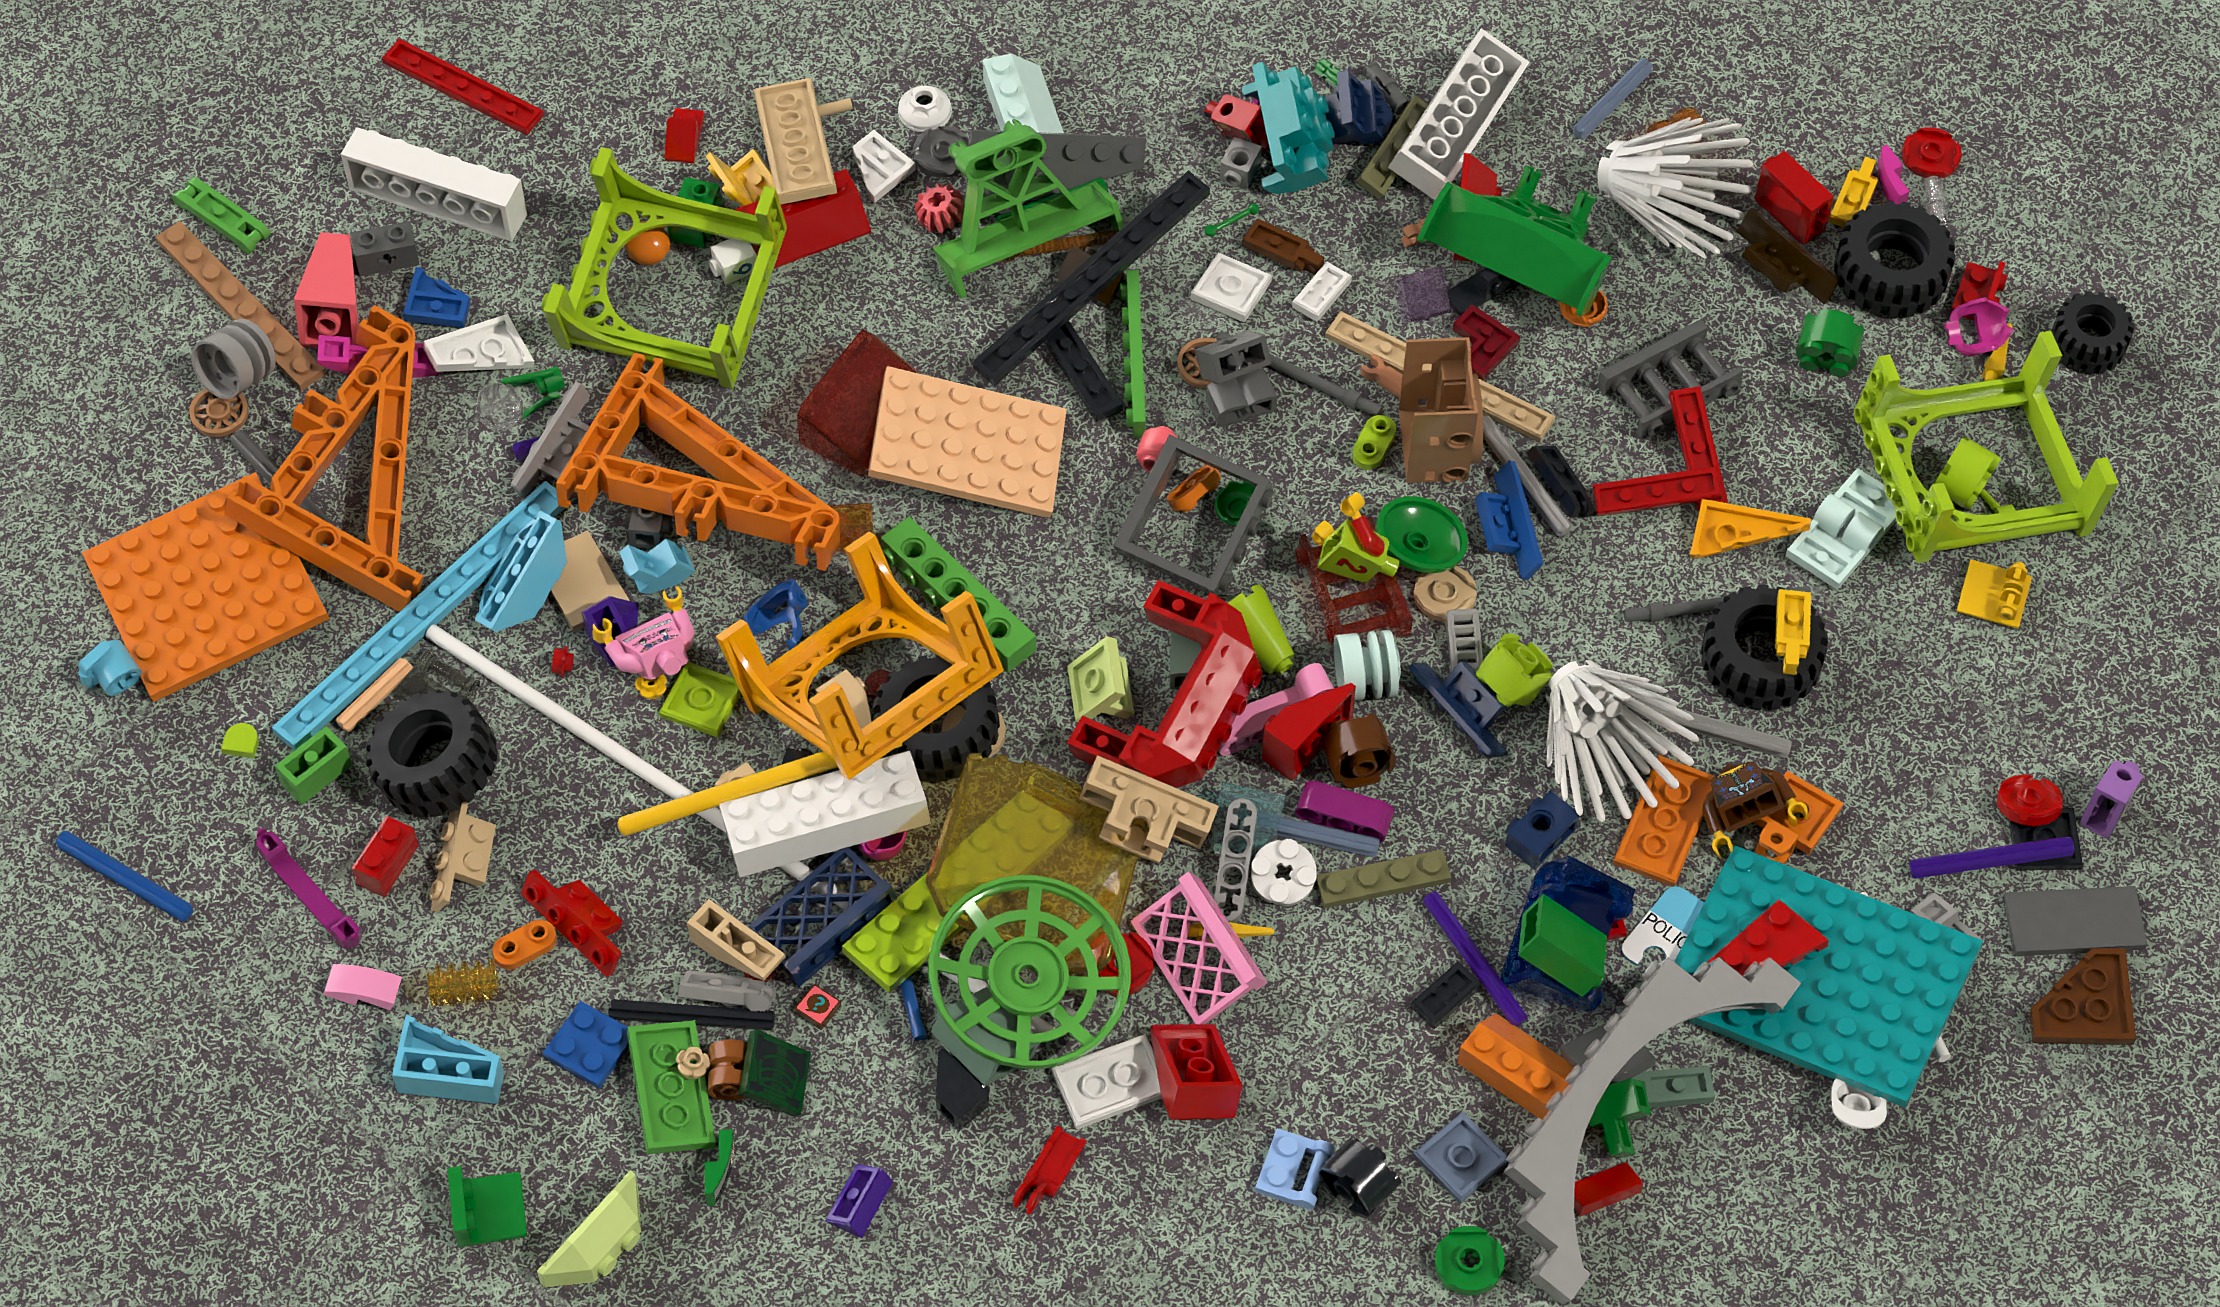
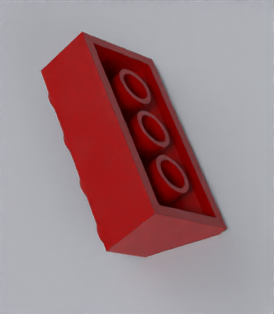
M847 169L833 173L837 189L836 194L781 204L787 230L774 269L871 233L858 189ZM759 201L739 207L735 211L756 215L755 211ZM750 243L755 253L758 255L760 245Z

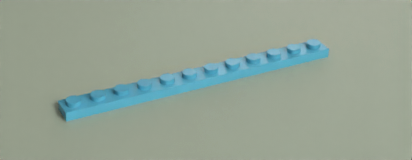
M544 481L272 726L273 733L294 751L317 734L423 638L431 625H437L494 573L515 535L528 522L533 520L539 511L555 518L565 509V507L558 506L557 489Z

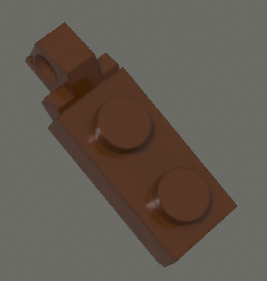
M1261 219L1255 220L1242 239L1243 247L1293 270L1302 271L1304 269L1316 275L1324 265L1325 257L1315 253V249L1309 246V241Z

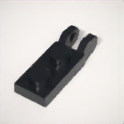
M1554 445L1532 446L1527 454L1533 461L1535 469L1541 473L1550 486L1551 492L1560 499L1559 508L1564 512V515L1569 518L1577 517V515L1590 517L1592 512H1594L1593 501H1590L1591 498L1586 493L1585 487L1558 448Z

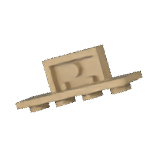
M467 801L459 805L460 809L454 812L447 811L449 812L448 821L441 832V840L444 841L443 848L435 862V869L438 870L437 879L433 882L429 897L433 899L431 911L434 912L440 911L450 901L454 879L475 886H482L486 881L496 825L466 815Z

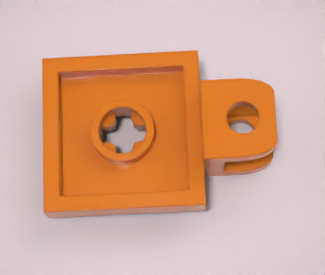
M1789 771L1784 774V778L1796 795L1795 801L1802 802L1807 806L1808 820L1805 817H1795L1797 826H1792L1788 820V807L1784 804L1785 808L1753 822L1764 828L1760 834L1755 853L1782 864L1786 863L1795 847L1810 855L1838 816L1844 804ZM1766 850L1772 851L1777 857L1771 858L1767 856Z

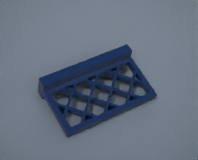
M849 847L835 852L752 922L748 928L761 936L758 932L767 924H778L776 937L762 938L775 945L780 951L781 946L784 944H798L797 952L787 961L783 959L779 966L800 987L842 951V945L898 898L890 883L884 878L881 879ZM846 857L853 862L852 873H836V866ZM871 880L875 884L867 893H856L857 881ZM834 881H851L850 893L833 894ZM817 882H828L827 894L810 895L811 887ZM849 901L846 911L842 914L831 915L832 902ZM826 902L824 915H808L809 903ZM792 903H803L802 915L785 916L786 908ZM801 923L799 936L783 937L784 924ZM807 923H823V930L816 936H806Z

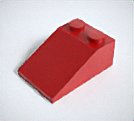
M1348 683L1286 706L1277 716L1275 714L1271 715L1263 725L1262 760L1290 781H1293L1323 749V741L1329 733V725L1337 720L1348 721L1353 718L1356 686Z
M1215 1024L1151 1025L1150 1034L1161 1099L1170 1119L1217 1120L1221 1118H1235L1243 1085Z

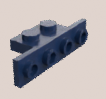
M1459 662L1444 681L1427 663H1411L1408 669L1415 675V682L1422 688L1427 689L1435 697V704L1455 719L1454 724L1460 731L1469 734L1476 742L1475 747L1481 754L1487 757H1503L1508 753L1488 730L1507 706L1498 701L1496 693L1487 684L1478 679L1476 671L1467 662Z

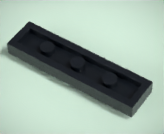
M1070 321L1066 322L1044 342L1095 422L1123 411L1121 399Z

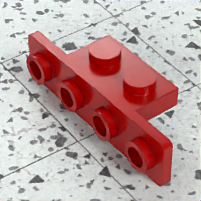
M537 870L530 871L521 890V895L606 977L612 975L622 953L606 936L618 931L623 920L580 879L556 889Z

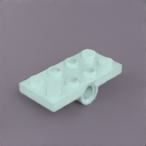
M1857 468L1834 495L1831 493L1824 499L1816 511L1814 519L1811 521L1810 530L1802 532L1787 549L1786 557L1838 590L1896 522L1895 509L1891 500H1888L1886 497L1885 485Z

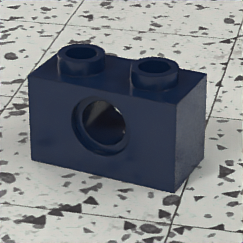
M1550 790L1543 798L1537 797L1529 805L1527 813L1521 819L1517 817L1509 824L1505 831L1507 833L1505 847L1536 870L1578 828L1580 816L1575 809ZM1540 826L1545 828L1546 831H1538L1533 827Z

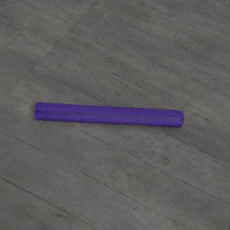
M2067 836L1910 860L1909 868L1912 878L1915 879L2072 856L2074 844L2072 838Z
M1431 892L1423 899L1424 905L1509 1022L1516 1027L1523 1024L1528 1019L1527 1014L1438 892Z

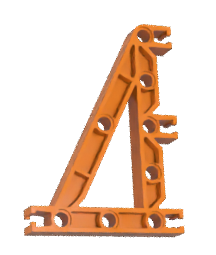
M374 305L370 310L368 320L363 319L358 325L355 343L368 349V351L337 391L336 402L312 389L307 392L304 405L299 403L294 409L291 424L292 428L303 433L304 436L273 475L270 490L243 476L239 481L238 493L233 490L227 497L225 515L400 612L410 603L411 596L416 598L420 592L423 575L398 562L415 331L407 322ZM375 406L376 414L364 543L299 506ZM264 513H271V514H273V515H272V516H268V515H266V514H264ZM319 544H326L328 545V547L321 546ZM375 574H379V575H382V576H384V577H383V578L376 577Z
M634 353L556 482L558 506L569 508L571 505L569 498L574 492H577L579 511L588 513L600 491H604L609 501L671 516L675 515L676 535L687 537L689 529L686 528L692 520L696 521L697 540L704 542L707 541L717 521L721 519L728 530L790 545L795 544V564L806 566L809 562V558H806V556L813 548V550H816L817 569L826 571L840 544V517L838 512L664 387L663 359L654 358L653 366L648 373H644L643 363L646 358L643 354ZM644 421L651 431L720 481L621 458V455L640 423Z

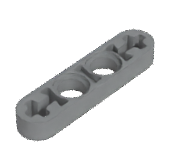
M1245 798L1233 801L1227 811L1214 896L1217 905L1225 907L1227 893L1233 894L1232 904L1233 908L1237 909V911H1231L1230 916H1225L1228 922L1237 923L1243 915L1257 824V809L1253 802ZM1241 808H1246L1247 814L1251 815V817L1247 816L1244 819V831L1237 830L1238 816L1234 815V813H1239ZM1235 838L1243 839L1247 843L1246 850L1241 854L1232 853L1228 848L1231 840ZM1235 869L1242 874L1243 878L1239 884L1229 885L1224 881V874L1228 870Z

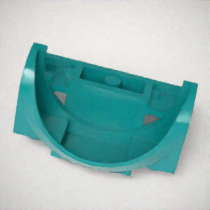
M1264 62L1252 65L1255 82L1242 86L1243 96L1246 98L1250 96L1260 101L1273 166L1278 171L1261 179L1263 188L1268 192L1281 194L1296 192L1328 180L1326 168L1329 167V160L1327 154L1334 150L1331 139L1335 137L1330 121L1326 117L1329 107L1325 97L1317 94L1312 87L1308 75H1303L1296 66L1276 73L1275 70L1271 71ZM1299 147L1297 153L1295 154L1293 149Z

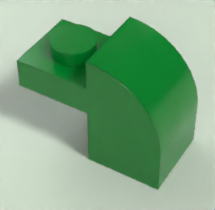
M1630 1078L1608 1085L1595 1107L1589 1125L1604 1129L1602 1141L1605 1149L1610 1152V1156L1625 1158L1635 1155L1627 1122L1652 1114L1644 1081Z

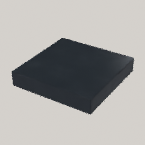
M2062 808L2059 817L2047 825H2022L2008 819L2012 845L2067 836L2072 838L2074 844L2072 856L2015 864L2016 871L2082 869L2083 862L2074 808Z

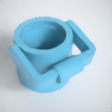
M116 639L100 642L78 665L80 681L83 685L93 689L99 683L106 694L110 696L118 695L135 685L142 674V670L123 643Z

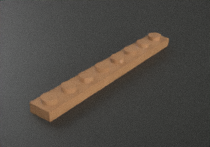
M181 221L156 236L157 243L232 320L239 318L247 319L263 330L273 345L276 356L275 365L300 391H303L326 375L325 369L317 364V360Z

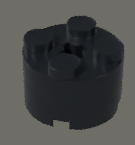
M1353 1136L1320 1168L1322 1170L1319 1172V1177L1326 1189L1335 1198L1340 1194L1345 1200L1352 1203L1348 1209L1361 1218L1369 1217L1402 1183L1400 1177L1384 1163L1386 1156L1380 1148L1374 1144L1367 1147Z

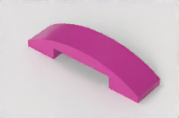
M319 335L317 364L350 375L368 349L361 345H350V337ZM415 343L412 378L442 374V372H436L423 349L424 343Z

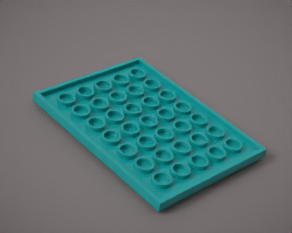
M1734 845L1733 851L1727 858L1674 962L1692 976L1704 961L1708 962L1779 899L1829 940L1828 947L1820 951L1814 950L1804 956L1803 960L1794 965L1789 963L1782 967L1801 984L1783 1009L1771 1015L1764 1009H1737L1710 1013L1687 1021L1834 1080L1839 1079L1846 1082L1849 1086L1879 1098L1882 1097L1889 1102L1906 1108L1981 951L1983 940Z

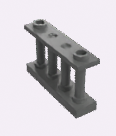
M1701 319L1600 371L1597 388L1604 396L1613 391L1620 393L1640 418L1636 433L1639 440L1648 435L1650 437L1658 435L1665 426L1675 421L1668 395L1670 391L1654 373L1655 369L1663 365L1669 366L1686 388L1701 386L1680 361V356L1688 352L1694 353L1715 378L1714 381L1701 386L1705 405L1724 395L1730 397L1740 389L1744 370L1738 367L1729 373L1724 371L1704 346L1708 327ZM1638 378L1640 380L1644 379L1665 406L1651 413L1628 384Z

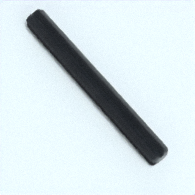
M618 999L611 1000L608 1009L609 1017L617 1020L658 1023L695 1020L696 1025L769 1031L773 1030L775 1025V1013L770 1010H765V1012L758 1010L755 1012L742 1008Z

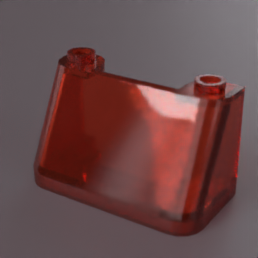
M863 329L856 335L801 404L797 414L799 444L862 477L870 465L886 367L921 373L879 337Z

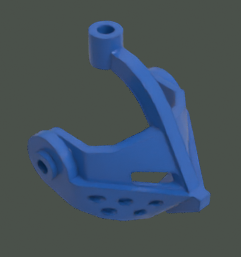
M794 579L786 580L761 596L748 609L743 620L748 623L753 636H758L776 624L791 621L793 632L791 638L786 641L791 650L801 643L802 625L799 616L808 607L807 599L803 590ZM787 601L788 606L776 614L774 609Z

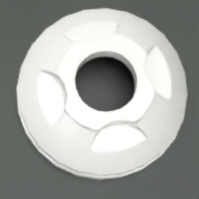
M917 86L908 90L901 97L898 106V115L901 122L907 128L916 132H924L930 128L932 130L939 129V126H945L952 112L948 96L942 90L933 86ZM927 95L933 100L927 105H921L916 102V99L919 96Z

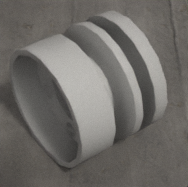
M239 318L196 343L192 349L191 361L194 372L201 384L218 398L228 400L247 390L250 385L270 375L275 368L276 356L273 345L263 330L250 320Z

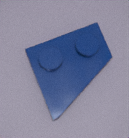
M416 267L403 312L404 321L464 328L471 305L470 298L463 292L452 289L448 283L441 279L436 281L429 277L421 267Z

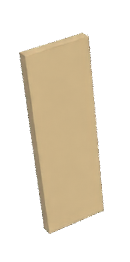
M806 78L753 89L774 188L777 190L780 204L836 194V184L812 79Z

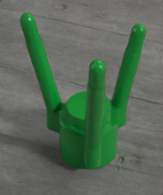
M554 366L539 372L502 378L501 382L488 385L486 389L492 391L535 382L539 394L545 393L546 396L518 415V419L523 420L550 401L559 399L558 391L565 389V384L559 368Z

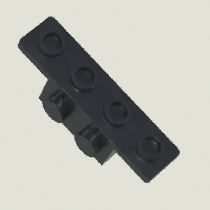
M1486 267L1446 291L1444 299L1461 316L1471 304L1479 307L1519 282Z

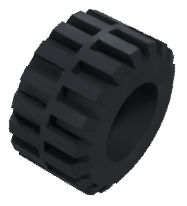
M2085 291L2083 296L2080 293L2074 294L2072 299L2067 298L2063 306H2060L2052 333L2063 357L2061 363L2067 367L2071 364L2073 365V371L2079 372V369H2084L2085 374L2092 375L2093 370H2097L2098 374H2103L2106 368L2111 371L2116 368L2117 363L2120 364L2133 335L2134 323L2131 322L2133 318L2131 313L2125 312L2127 307L2123 303L2118 304L2116 302L2117 298L2113 296L2108 298L2102 292H2098V295H2096L2092 291ZM2080 328H2092L2104 336L2094 337L2084 333Z

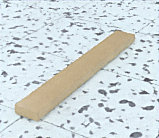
M1342 311L1339 312L1325 332L1326 338L1370 360L1373 354L1378 355L1382 358L1386 367L1390 366L1403 374L1405 342ZM1423 364L1422 370H1431L1432 364ZM1479 379L1483 415H1488L1492 420L1540 443L1554 423L1555 416Z

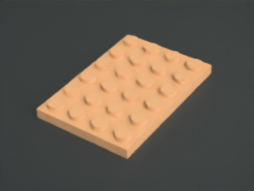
M887 366L884 372L868 476L1032 515L1051 517L1054 507L1067 409Z

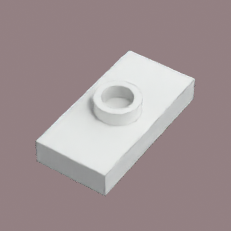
M1326 262L1293 300L1292 308L1318 322L1351 283L1352 276Z

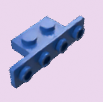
M1509 460L1494 476L1498 494L1480 492L1475 498L1488 551L1515 554L1521 579L1529 580L1541 568L1543 560L1516 462Z

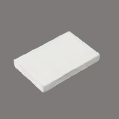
M1146 1034L1052 1068V1074L1076 1129L1161 1099L1154 1052Z

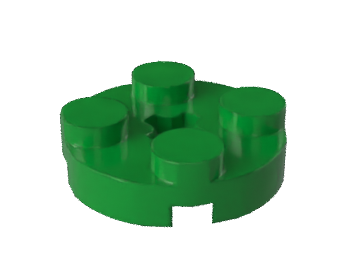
M1461 1226L1450 1231L1448 1236L1440 1241L1436 1249L1434 1264L1436 1273L1446 1289L1461 1295L1474 1296L1495 1288L1503 1273L1505 1256L1501 1244L1497 1239L1495 1241L1493 1237L1487 1235L1488 1231L1476 1226ZM1466 1254H1472V1258L1479 1260V1264H1474V1267L1469 1268L1462 1264L1460 1260H1464Z

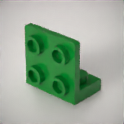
M461 1166L447 1168L453 1232L459 1248L525 1238L527 1236L522 1178L519 1172L471 1179V1177H464Z

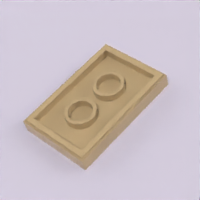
M588 530L564 541L567 564L559 580L555 582L550 591L573 632L585 627L582 611L604 598L612 596L630 601Z

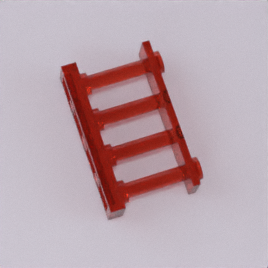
M1367 517L1372 531L1376 532L1372 517ZM1306 534L1300 535L1299 548L1295 549L1296 560L1300 567L1305 566L1328 625L1325 627V632L1330 645L1334 644V637L1336 635L1361 634L1387 626L1390 629L1395 628L1399 638L1411 635L1413 619L1395 575L1390 577L1378 572L1374 575L1377 582L1375 588L1331 599L1326 585L1351 578L1332 572L1321 573L1320 569L1317 568L1316 559H1320L1323 545L1311 548ZM1377 600L1380 603L1385 602L1388 610L1385 611V614L1341 625L1336 612Z

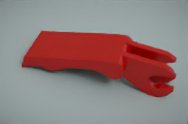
M1057 1125L1036 1162L1027 1172L1023 1183L1015 1193L1012 1200L1014 1202L1013 1207L1018 1208L1032 1188L1036 1190L1030 1196L1025 1207L1027 1208L1025 1213L1029 1215L1034 1211L1045 1194L1054 1198L1084 1149L1087 1140L1083 1138L1078 1139L1062 1131L1063 1128Z

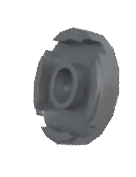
M939 126V129L934 130L932 128L927 129L917 137L914 143V161L918 168L927 175L938 178L955 176L961 172L956 167L955 160L949 155V148L953 143L960 147L957 141L964 142L968 147V136L958 128L950 126Z

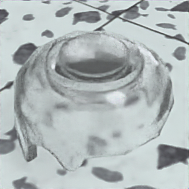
M499 382L488 384L477 395L476 411L478 418L485 427L493 431L502 432L512 429L522 420L524 411L523 400L517 396L514 387L509 384Z

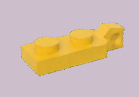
M1865 157L1859 171L1849 170L1831 212L1829 223L1844 228L1847 221L1852 219L1856 212L1862 209L1866 211V207L1870 203L1878 182V178L1872 176L1877 160Z
M1783 589L1778 591L1775 649H1777V656H1784L1783 674L1796 675L1799 658L1806 659L1810 644L1811 592Z

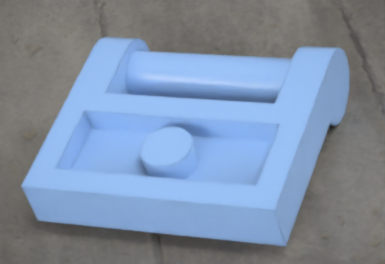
M1277 1128L1256 1184L1255 1192L1313 1210L1317 1201L1315 1194L1320 1182L1319 1172L1322 1170L1320 1168L1333 1155L1335 1146L1324 1140L1315 1141ZM1305 1152L1313 1154L1314 1158L1302 1191L1292 1190Z

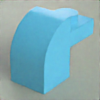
M668 539L663 540L648 553L630 545H627L619 552L624 562L623 569L629 578L635 580L641 593L651 594L680 584L696 572L686 548Z

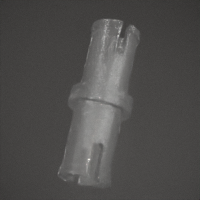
M1938 176L1928 177L1923 184L1927 198L1925 209L1930 216L1934 214L1941 220V226L1945 225L1950 230L1951 226L1947 212L1949 200L1944 195L1943 180L1941 177L1938 179Z

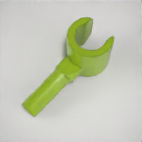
M1982 490L1979 494L1991 507L1993 514L2015 511L2012 504L2000 506L1986 490Z

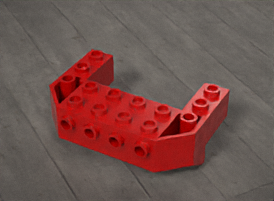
M1157 580L1143 605L1149 622L1199 643L1201 650L1156 732L1136 725L1131 736H1128L1082 715L1067 744L1074 758L1093 765L1098 755L1174 788H1179L1202 780L1206 771H1210L1214 767L1217 760V751L1222 743L1228 741L1232 732V723L1236 716H1240L1244 712L1249 692L1252 688L1258 686L1262 678V669L1243 615L1239 610L1215 594L1209 593L1205 600Z

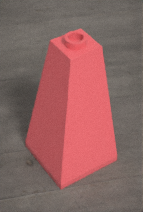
M320 232L294 298L299 343L305 348L318 349L319 335L350 337V345H359L355 343L359 318L350 235Z

